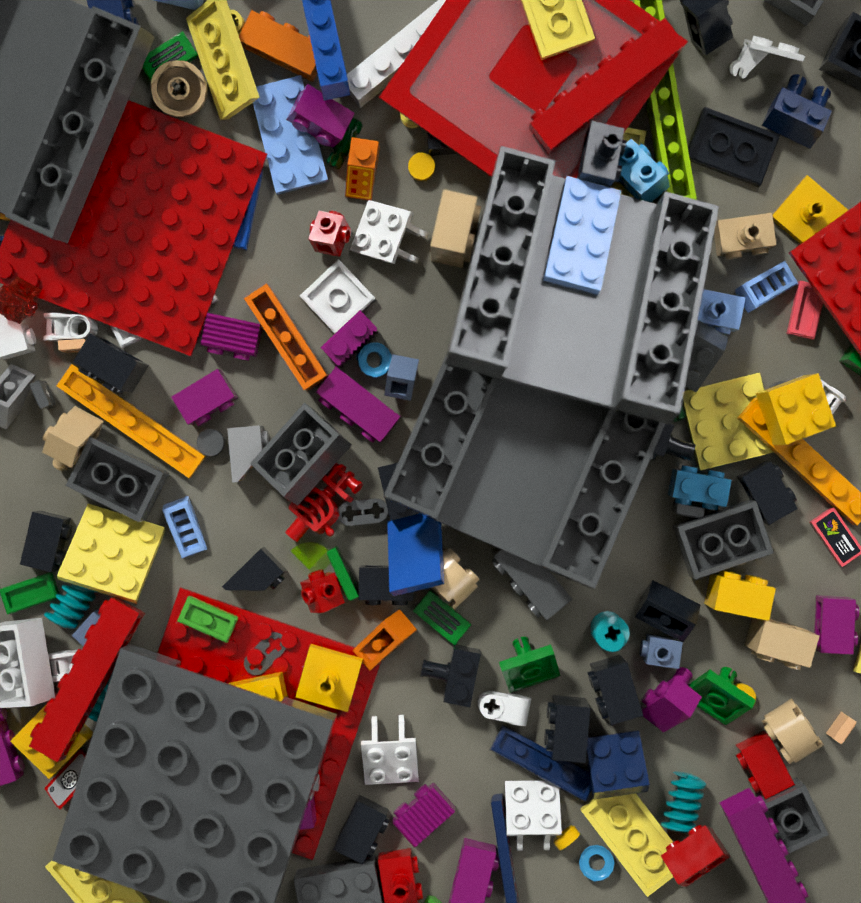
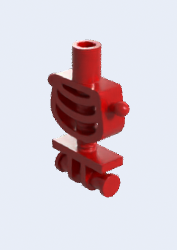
M336 462L330 469L331 474L329 476L325 475L322 478L327 484L324 491L314 487L299 505L291 502L289 509L297 518L285 533L294 541L298 542L309 528L318 534H323L326 531L327 536L331 537L334 535V530L330 527L338 520L339 509L332 499L333 494L335 495V492H337L343 499L351 503L354 499L344 490L349 487L351 492L356 494L363 487V483L354 478L355 474L348 471L345 473V465ZM310 494H319V497L315 500L308 496ZM304 503L311 504V506H309L310 508H306L302 505ZM326 503L329 506V513L324 508Z

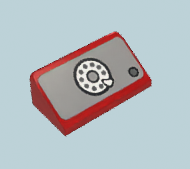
M82 748L44 788L60 810L73 797L87 754Z

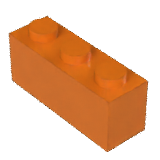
M251 10L239 35L242 47L313 82L317 75V68L310 35L306 37L300 34L299 30L291 24L285 23L283 26L275 22V18L264 11L257 13Z

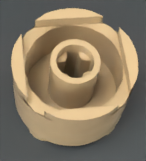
M181 60L166 62L155 71L151 81V93L155 104L163 112L179 118L190 117L199 112L207 100L208 87L206 80L199 69L189 62ZM184 82L186 84L184 86L186 93L175 96L174 84L181 85Z
M445 548L443 550L445 584L431 588L443 600L452 601L449 606L455 610L478 587L476 583L480 579L472 570L465 567L462 568L458 564L461 559L453 550Z
M792 698L764 715L765 719L762 720L765 730L773 741L776 739L780 741L777 744L789 764L793 761L797 763L824 746Z

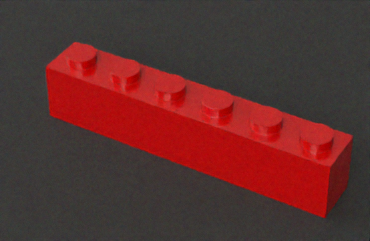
M666 18L658 23L656 20L650 22L642 29L643 35L637 40H634L633 37L620 46L621 52L614 58L608 55L597 65L599 69L592 75L588 72L575 82L577 87L569 93L567 90L562 91L553 99L554 105L547 110L542 107L530 117L532 122L529 125V129L548 154L557 149L682 51L686 44Z
M111 597L109 601L105 600L98 611V614L101 615L96 625L92 624L87 630L84 637L87 640L85 645L74 654L71 663L74 665L69 674L65 673L60 679L57 686L60 689L55 699L51 698L44 709L46 715L42 723L38 722L30 734V737L33 739L29 747L56 762L66 759L114 671L120 649L129 644L145 615V612L119 598Z

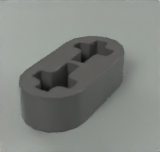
M382 499L355 500L351 503L345 502L339 507L338 519L342 524L348 526L379 523L386 519L388 509L386 502ZM373 503H378L379 507H384V512L380 513V518H375V515L372 513L365 514V509H371L374 506ZM347 506H351L352 510H361L362 515L353 516V521H348V517L343 516L342 512L347 510Z
M273 632L269 638L277 639L279 637L281 639L283 635ZM269 638L262 640L255 648L261 650L266 656L261 662L263 668L261 670L257 668L251 670L249 667L251 664L248 662L247 656L244 660V667L248 673L260 675L273 664L276 658H279L284 653L286 648L280 642L282 647L280 651L274 649L267 654L265 650L270 646Z

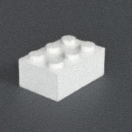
M42 618L1 622L0 708L28 707L49 701L51 698L55 699Z

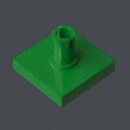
M521 637L523 648L518 638L512 642L517 656L499 662L510 693L561 676L551 644L532 651L528 637Z
M722 667L719 675L709 669L688 685L702 697L697 707L724 725H728L751 710L756 699L733 685L737 678V672L734 670L730 676L732 668Z

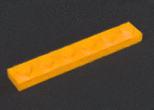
M70 365L57 384L58 388L183 475L192 478L206 456L118 394L105 388L95 378H89L79 372V367L76 365Z
M753 398L737 419L852 525L858 526L861 522V492L804 439L787 445H773L758 399Z

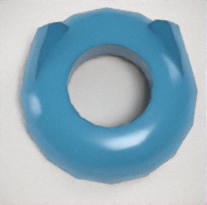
M378 342L363 346L356 356L361 371L372 378L386 374L392 358L389 349ZM371 352L377 353L380 357V364L376 368L370 367L367 363V356Z
M592 845L584 849L579 860L580 870L584 876L592 881H601L609 877L615 863L611 852L600 845ZM598 854L604 858L605 865L602 869L595 870L591 868L589 859L592 855Z

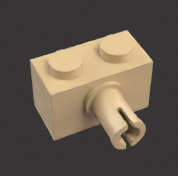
M772 213L716 221L714 231L717 256L725 255L726 260L741 258L742 253L752 252V256L768 254L769 249L777 245Z
M74 406L67 414L63 413L54 427L50 426L43 436V440L46 442L42 453L54 458V468L60 471H67L68 468H72L78 461L89 437L99 436L103 420Z

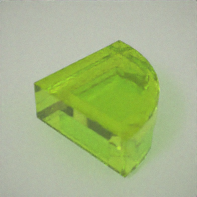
M305 542L295 546L290 551L308 569H311L329 549L319 543Z

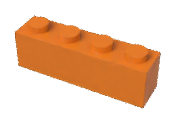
M266 283L245 297L246 303L305 391H309L326 380L329 375L272 288Z

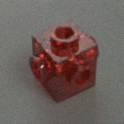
M17 276L7 286L3 285L0 288V314L18 324L27 317L32 318L39 306L37 301L42 290Z

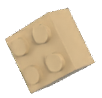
M752 618L745 646L752 649L751 654L756 655L759 659L774 662V659L777 658V661L784 663L785 666L800 670L801 666L811 668L819 635L807 629L780 621Z

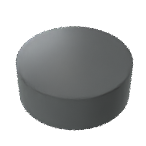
M207 429L199 434L197 447L202 454L215 456L224 449L225 439L219 431Z

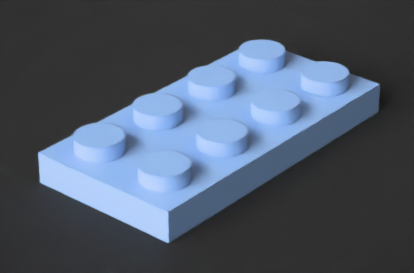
M299 75L257 86L260 98L253 102L265 153L268 154L267 161L276 194L328 182L319 142H317L314 136L297 130L291 122L286 120L299 93L304 89L302 76Z
M569 176L566 177L543 281L596 295L600 293L621 190Z

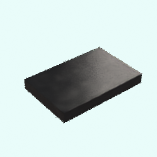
M704 107L688 146L690 162L760 187L780 135Z

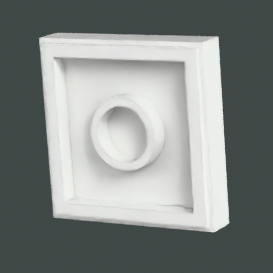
M339 259L300 295L334 333L343 327L359 310L363 312L376 300Z

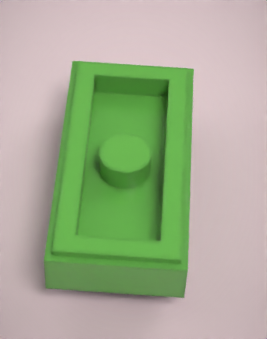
M189 595L177 621L228 643L239 617Z

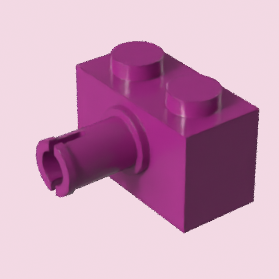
M679 667L671 680L667 682L662 681L654 690L649 689L641 699L643 703L641 707L643 717L663 733L689 719L702 698L688 686V683L693 678L692 672L687 668Z

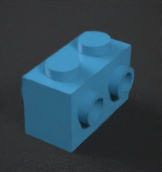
M631 138L627 141L624 155L622 157L619 156L618 165L622 166V171L618 182L634 198L652 202L670 187L668 180L669 171L662 162L658 161L656 163L651 158V153L643 144L638 145Z
M684 465L681 466V470L672 469L668 495L676 498L675 503L691 506L692 501L702 502V508L718 510L719 506L727 507L732 480L724 478L725 473L708 470V475L697 473L698 468Z

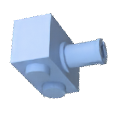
M703 289L698 320L715 328V330L724 335H730L731 332H735L740 328L745 297Z

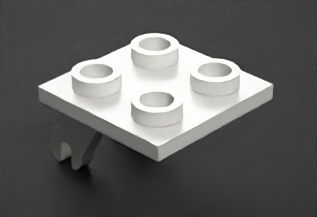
M753 36L752 41L744 40V47L737 60L731 62L729 71L736 76L740 68L738 75L741 78H745L769 53L799 61H804L805 56L799 54L800 48L779 42V46L774 47L771 46L773 41Z
M368 200L350 251L395 264L397 256L418 264V257L399 249L405 231L418 237L422 236L427 239L429 233L410 224L413 212Z
M398 715L399 741L378 742L377 716H372V740L361 741L365 785L419 782L416 739L405 738L404 715Z
M505 781L507 836H516L517 851H522L523 835H543L544 850H550V836L562 835L559 788L547 781Z

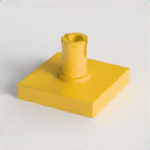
M806 175L772 216L773 221L801 244L847 212L848 209Z
M311 644L296 698L348 712L363 658Z

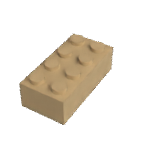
M443 189L431 241L432 262L463 268L464 262H470L481 206L476 205L477 197Z

